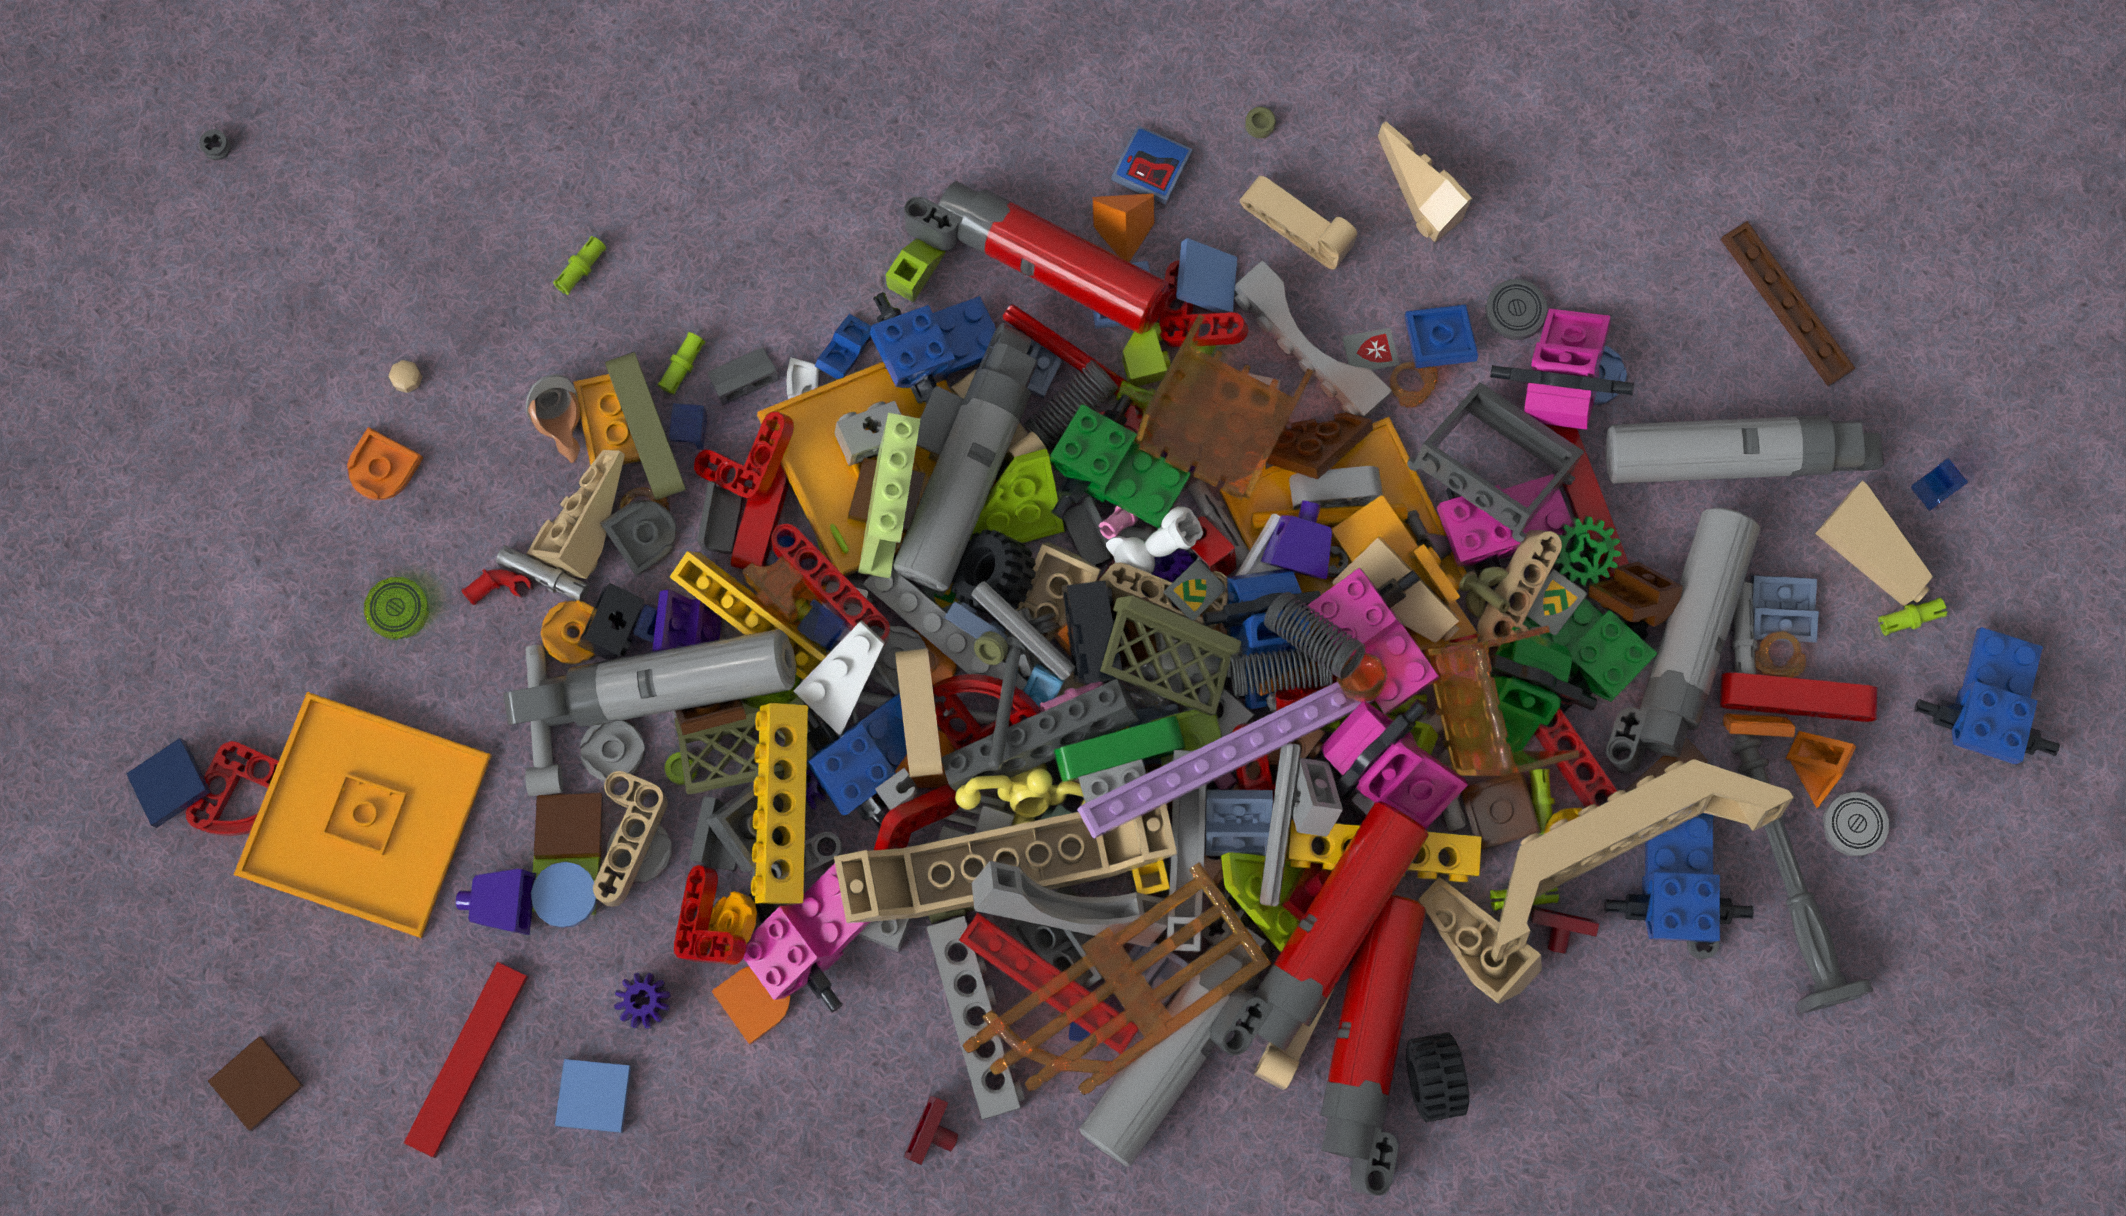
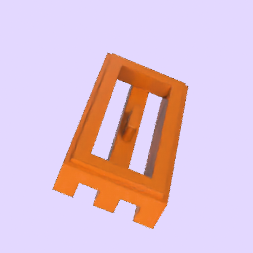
M1726 713L1723 717V726L1726 727V730H1729L1730 734L1794 737L1795 726L1787 717Z

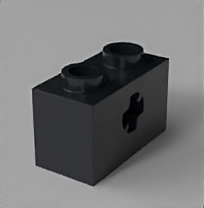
M609 583L602 590L577 646L606 660L616 659L619 655L624 656L632 641L631 638H628L632 627L637 628L643 618L644 611L641 610L644 599ZM611 619L616 620V622H615V626L617 627L616 629H613V628L611 627V626H612V621H611Z

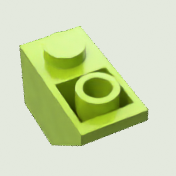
M916 238L901 250L886 273L887 288L914 303L946 251L936 249Z
M1158 322L1143 334H1138L1134 331L1123 350L1122 363L1128 382L1135 387L1165 380L1167 369L1171 368L1167 351H1161L1159 341L1162 338L1159 335L1161 334V329Z

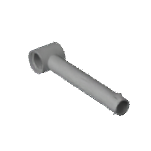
M532 645L525 648L528 688L539 686L540 681L547 678L545 647L543 645ZM544 719L531 721L534 767H528L525 771L528 795L538 796L562 793L563 776L560 764L553 765L551 727L547 725Z

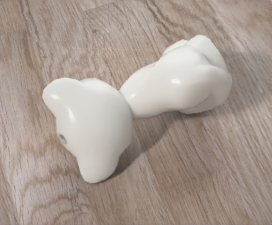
M1177 506L1164 517L1161 527L1151 534L1146 542L1138 537L1125 538L1116 536L1108 540L1106 547L1114 556L1115 563H1125L1152 574L1155 566V557L1167 556L1178 548L1188 549L1195 545L1196 540L1202 537L1203 531L1191 509Z

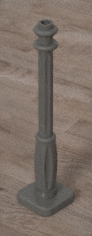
M1746 734L1735 738V745L1731 747V752L1740 756L1742 765L1738 767V772L1746 774L1747 777L1770 784L1765 771V767L1769 765V760L1761 758L1758 748L1762 745V740L1754 739L1753 735ZM1782 816L1765 825L1764 828L1789 897L1786 900V905L1789 908L1796 940L1815 982L1813 985L1815 993L1797 1002L1799 1013L1804 1014L1852 1001L1873 992L1869 979L1847 983L1845 976L1841 975L1829 929L1814 899V893L1807 890Z

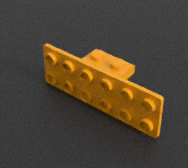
M1381 495L1332 528V534L1351 562L1380 536L1460 618L1459 622L1455 624L1459 630L1446 642L1441 638L1435 643L1415 632L1418 647L1440 676L1434 683L1436 686H1441L1461 672L1456 670L1458 661L1454 646L1450 645L1449 640L1476 634L1477 631L1455 601L1460 597L1457 593L1459 586L1455 579L1449 573L1445 575L1438 565L1441 563L1438 554L1432 547L1427 549L1424 544L1420 546L1416 544L1390 504ZM1477 633L1478 639L1475 641L1478 651L1487 654L1489 649Z

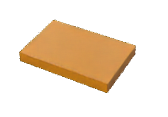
M609 374L574 381L590 465L603 450H615L624 453L623 465L641 461Z

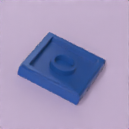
M1466 304L1405 312V322L1416 368L1477 361L1478 352Z

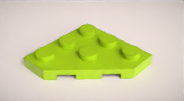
M1047 449L1019 455L1012 460L990 490L972 534L976 532L981 534L982 530L986 529L990 531L996 530L1024 543L1065 532L1062 519L1051 513L1058 502Z
M1234 852L1221 855L1226 890L1281 952L1300 923L1296 917L1281 905L1302 868L1291 867V861L1285 860L1279 905L1268 906L1260 903L1266 856Z

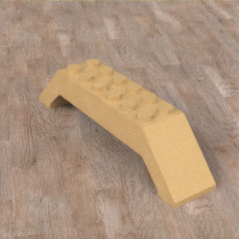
M1695 759L1685 764L1682 761H1678L1668 766L1664 770L1665 774L1654 778L1653 775L1647 776L1636 784L1637 788L1627 793L1624 789L1608 797L1607 803L1599 807L1596 804H1592L1578 813L1579 817L1569 822L1567 819H1562L1549 828L1551 831L1541 836L1535 833L1521 841L1522 846L1519 847L1512 868L1492 949V958L1497 962L1525 947L1531 931L1527 925V920L1534 898L1702 813L1748 824L1751 830L1755 831L1779 819L1792 801V794L1787 789Z
M1164 804L1095 839L1092 838L1080 813L1075 812L907 848L853 852L834 856L846 923L919 918L974 906L972 882L989 861L1020 867L1026 876L1035 883L1053 890L1110 878L1177 855L1167 805Z

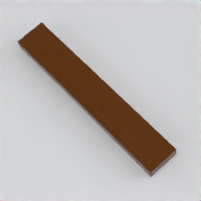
M1746 221L1722 236L1720 240L1826 385L1830 386L1855 369L1852 362L1749 222Z

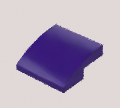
M670 589L660 591L652 651L657 652L719 640L722 617L697 598L691 600Z

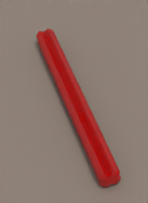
M1011 304L1005 311L1003 319L1031 337V339L1083 374L1085 373L1082 371V368L1087 370L1086 364L1090 360L1095 361L1118 386V390L1114 392V395L1120 398L1121 394H1125L1132 398L1133 402L1130 406L1134 405L1136 410L1151 420L1157 419L1162 412V404L1014 304Z

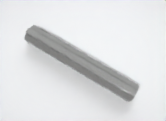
M981 582L973 590L972 596L1061 680L1067 679L1072 674L1075 666L986 582Z

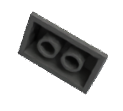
M1071 886L1055 890V892L1065 895L1077 896ZM1017 919L1008 926L1016 940L1087 990L1096 986L1124 965L1106 938Z

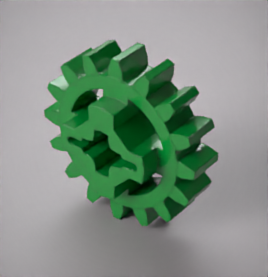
M1585 516L1584 523H1581L1579 518L1574 517L1572 519V527L1563 523L1561 526L1564 533L1562 535L1557 534L1562 544L1561 551L1554 563L1561 564L1557 572L1561 575L1568 572L1567 579L1571 582L1575 581L1578 577L1579 584L1583 586L1586 585L1588 578L1592 583H1598V575L1600 574L1609 578L1610 575L1607 568L1609 566L1617 568L1618 565L1612 560L1613 557L1621 556V552L1614 549V546L1620 543V539L1610 538L1615 530L1612 527L1603 529L1605 521L1600 519L1593 525V519L1590 516ZM1587 530L1597 532L1602 538L1590 539ZM1573 536V541L1571 545L1569 546V548H1566L1569 539ZM1584 544L1591 547V550L1587 551L1588 557L1582 556L1579 553L1584 550ZM1605 553L1602 562L1598 565L1601 555ZM1579 561L1584 571L1575 570L1569 563Z

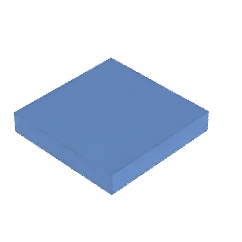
M1189 238L1181 241L1176 298L1216 313L1233 312L1237 257Z
M564 1059L555 1126L623 1133L631 1066Z

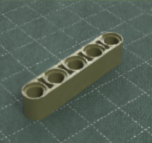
M635 351L606 361V368L656 501L686 490Z

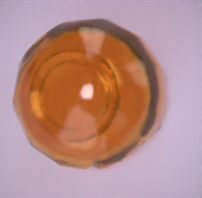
M1365 653L1356 670L1347 678H1337V682L1348 698L1358 702L1372 701L1384 691L1387 685L1388 672L1386 665L1377 656ZM1354 655L1346 661L1342 669L1350 662Z

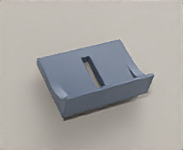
M954 602L944 616L945 619L976 639L988 631L998 633L1004 639L1008 638L1005 634L1006 629L994 621L989 624L976 616L977 610L964 602L961 605Z

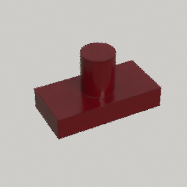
M1311 863L1310 868H1302L1281 905L1300 922L1332 872L1322 870L1323 864Z
M1532 906L1528 917L1532 923L1552 927L1547 949L1563 954L1567 953L1571 931L1597 937L1599 923L1594 919Z
M929 1096L903 1158L922 1165L930 1144L949 1152L953 1150L958 1139V1133L939 1125L948 1102L934 1096Z

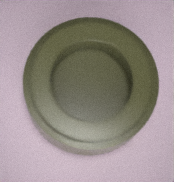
M1266 107L1251 109L1245 120L1247 132L1255 138L1268 137L1274 131L1276 124L1275 115Z
M988 631L984 632L976 640L974 651L982 662L988 665H997L1007 655L1008 645L1001 635Z

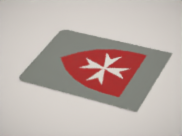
M1391 328L1343 337L1349 365L1371 370L1400 365Z

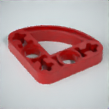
M963 674L943 679L932 685L934 697L937 695L938 697L944 696L946 698L944 703L941 701L936 703L934 701L937 724L956 750L994 734L996 724L995 720L981 729L956 693L977 692L1000 699L1002 679L981 674ZM1015 686L1012 707L1015 709L1011 711L1008 727L1021 722L1024 715L1028 718L1041 713L1040 707L1034 700ZM947 709L949 713L947 716H944L943 714ZM953 718L962 719L966 723L967 729L962 732L954 730L950 725V720ZM970 733H972L973 736H972V738L969 740V738H967V737L970 735Z
M229 741L222 744L208 767L204 779L210 789L211 782L215 778L222 777L226 781V788L220 794L215 795L211 792L206 795L208 798L218 801L216 806L209 803L206 808L208 802L202 800L203 798L189 806L186 810L187 822L196 829L215 835L238 836L249 834L258 813L234 821H219V818L241 777L268 789L279 761L238 742ZM237 749L236 753L248 760L246 766L237 761H232L228 765L230 760L226 757V754L228 752L234 753ZM261 761L268 762L270 765L268 775L264 778H256L254 775L256 764ZM206 808V813L210 814L207 820L201 819L198 823L199 817L195 815L196 811H203Z

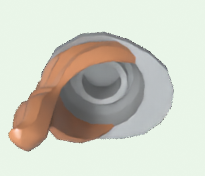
M559 374L545 376L532 385L527 395L526 414L541 434L552 437L555 440L558 452L565 456L570 463H574L580 450L577 440L573 437V430L580 419L577 392L567 377Z

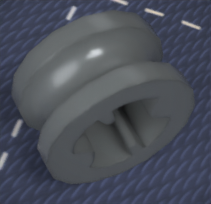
M216 129L208 130L200 137L199 146L209 159L221 160L229 154L231 149L230 142L221 131ZM210 142H220L221 146L219 148L213 147L211 149L209 146Z
M1331 546L1330 556L1332 558L1338 556L1341 559L1338 565L1341 567L1338 569L1334 565L1328 567L1327 576L1337 577L1347 567L1348 556L1342 548Z
M1055 612L1028 621L1040 634L1060 628L1059 624L1054 622Z
M1687 941L1689 953L1697 959L1710 958L1719 949V941L1710 942L1707 947H1710L1708 952L1706 950H1697L1695 945L1699 944V942Z

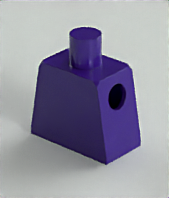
M1302 500L1298 517L1282 515L1263 553L1261 562L1313 578L1326 579L1328 575L1332 528L1316 523L1321 505Z
M512 869L476 875L472 880L471 891L460 890L457 893L456 907L458 910H469V922L522 935H530L533 909L531 891L536 879V873L524 869Z

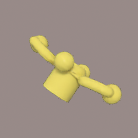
M1043 763L1012 778L1005 775L974 777L956 791L955 800L963 809H974L981 800L980 789L998 788L997 794L999 798L1010 802L1012 810L1016 812L1014 813L1013 826L1035 821L1034 817L1043 814L1050 805L1061 804L1066 799L1067 794L1084 796L1080 783L1068 781L1061 782L1059 785H1052V777L1047 770L1046 764Z

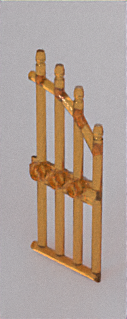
M1198 862L1189 869L1194 877L1191 881L1115 935L1110 927L1098 933L1082 945L1087 955L1003 1015L998 1017L993 1010L983 1015L982 1018L988 1025L977 1032L976 1036L967 1039L962 1046L967 1053L978 1049L981 1044H985L996 1035H999L1013 1049L1004 1054L1003 1058L994 1061L989 1067L994 1075L1002 1073L1008 1066H1012L1023 1057L1046 1065L1037 1075L1034 1074L1025 1082L1030 1092L1042 1086L1043 1082H1048L1062 1071L1094 1073L1091 1078L1085 1079L1078 1086L1080 1092L1086 1095L1095 1090L1096 1086L1102 1085L1268 967L1271 962L1201 863ZM1203 889L1213 906L1133 962L1122 945ZM1222 916L1233 933L1153 990L1142 973ZM1241 944L1253 961L1172 1017L1161 1000ZM1094 965L1106 981L1025 1040L1021 1039L1009 1028L1014 1022ZM1113 993L1125 1008L1123 1012L1061 1056L1037 1048ZM1132 1021L1135 1022L1144 1035L1142 1040L1112 1061L1080 1059Z

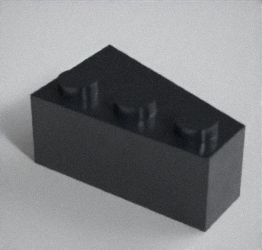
M1105 580L1063 585L1062 592L1071 660L1075 666L1073 671L1074 682L1089 684L1118 679L1100 671L1115 622L1110 608L1113 605L1111 587L1106 586ZM1118 652L1115 655L1112 667L1122 670L1121 657Z

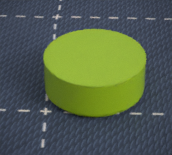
M676 752L667 759L665 773L674 784L685 785L681 753ZM698 769L692 775V781L697 776Z

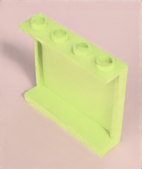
M888 413L877 457L858 573L890 579L896 542L900 543L920 418Z

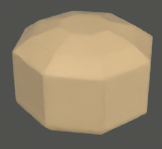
M402 360L392 365L389 378L396 390L409 393L419 388L422 375L415 363Z

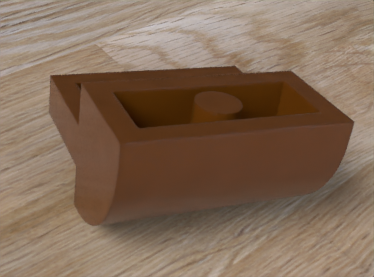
M1634 562L1615 568L1613 579L1591 584L1588 597L1599 602L1602 607L1622 615V618L1627 621L1639 622L1643 620L1654 627L1664 622L1673 613L1679 603L1683 586L1640 562Z

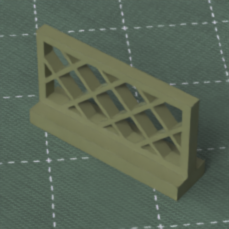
M1133 595L1117 598L1113 611L1117 612V616L1100 671L1207 715H1215L1229 669L1230 657L1232 654L1239 652L1242 641ZM1126 620L1133 622L1139 633V636L1130 641H1127L1123 632ZM1157 632L1162 634L1167 647L1155 653L1148 636ZM1142 640L1149 657L1137 662L1130 646ZM1182 644L1189 645L1194 659L1184 664L1176 647ZM1124 650L1130 667L1124 670L1112 667L1116 653ZM1170 652L1176 668L1165 674L1158 657ZM1210 655L1220 658L1218 670L1210 675L1203 660ZM1150 661L1158 678L1151 682L1144 679L1139 668ZM1197 663L1203 679L1192 685L1185 669ZM1176 673H1179L1186 688L1178 693L1172 691L1167 678ZM1206 684L1210 692L1208 705L1201 703L1195 692V689Z
M796 693L760 700L770 702L784 697L779 700L782 701L789 697L779 704L805 705L804 701ZM753 702L745 703L743 707L747 719L687 735H682L677 718H674L679 739L685 787L688 795L752 782L758 777V767L754 765L756 763L754 754L747 761L736 753L745 742L753 747L759 744L758 741L750 736L756 729V714L760 711V706L763 705ZM777 730L775 737L779 736L785 740L784 734ZM733 734L739 739L730 750L718 744L723 736ZM807 739L808 760L813 755L811 743ZM702 741L707 746L697 757L688 751L687 743ZM713 749L725 755L716 767L704 761ZM731 759L743 765L738 774L729 776L722 772ZM776 763L774 766L776 777L784 775V768L779 763ZM699 766L712 772L705 781L692 783V775Z

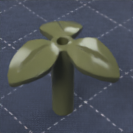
M1490 567L1484 569L1478 579L1475 571L1468 572L1462 578L1459 589L1463 592L1470 590L1465 601L1468 609L1474 616L1481 618L1486 601L1501 613L1509 609L1510 603L1489 587L1501 582L1509 574L1507 570L1500 567Z

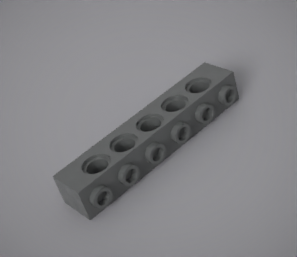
M1115 679L1008 727L1002 767L999 770H992L989 766L994 734L941 757L949 786L957 791L962 785L967 784L970 779L978 776L1005 775L1012 778L1055 759V749L1116 732L1138 722L1139 718L1130 693L1118 679Z

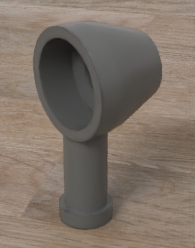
M1417 510L1408 512V518L1405 522L1409 524L1417 538L1416 544L1418 546L1424 544L1427 549L1432 547L1441 561L1450 555L1452 549L1447 536L1429 534L1420 520Z

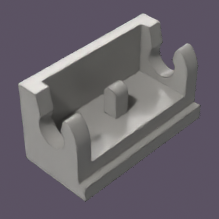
M905 768L875 788L890 810L923 795Z

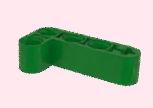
M1171 716L1055 749L1054 754L1062 782H1068L1084 775L1140 759L1143 761L1150 758L1157 759L1174 754V750H1184L1186 746L1177 716Z

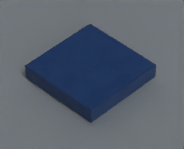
M181 738L126 773L150 825L156 828L211 793L186 741Z

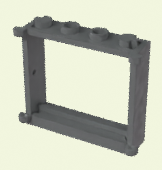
M1479 382L1423 443L1417 458L1411 457L1407 465L1413 471L1421 468L1451 490L1514 531L1512 534L1514 540L1522 542L1527 537V534L1522 531L1563 483L1571 485L1575 480L1571 473L1574 471L1584 451ZM1469 413L1558 471L1528 508L1437 448Z

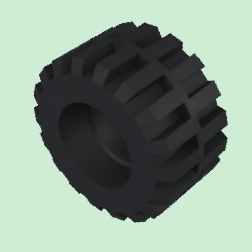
M986 529L982 530L981 534L976 532L972 534L971 540L967 544L953 577L951 589L953 593L957 594L956 598L959 601L993 616L972 596L973 590L981 582H986L1016 610L1019 608V603H1024L1028 598L1026 596L1027 592L1033 588L1031 582L1036 577V571L1033 570V567L1036 565L1035 559L1031 558L1032 552L1026 548V545L999 531Z
M1450 1032L1409 1039L1406 1048V1064L1412 1096L1419 1115L1425 1122L1465 1116L1469 1107V1088L1461 1051Z

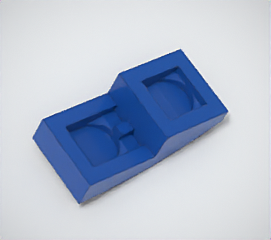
M849 313L834 332L831 342L817 358L815 367L836 379L845 377L871 339V326Z

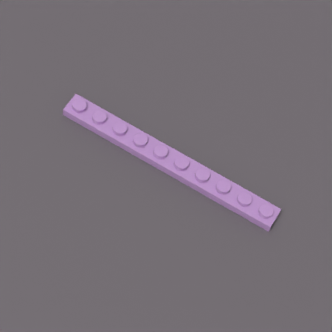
M1356 672L1081 805L1077 810L1092 838L1095 839L1352 713L1363 700L1370 704L1374 699L1359 672Z

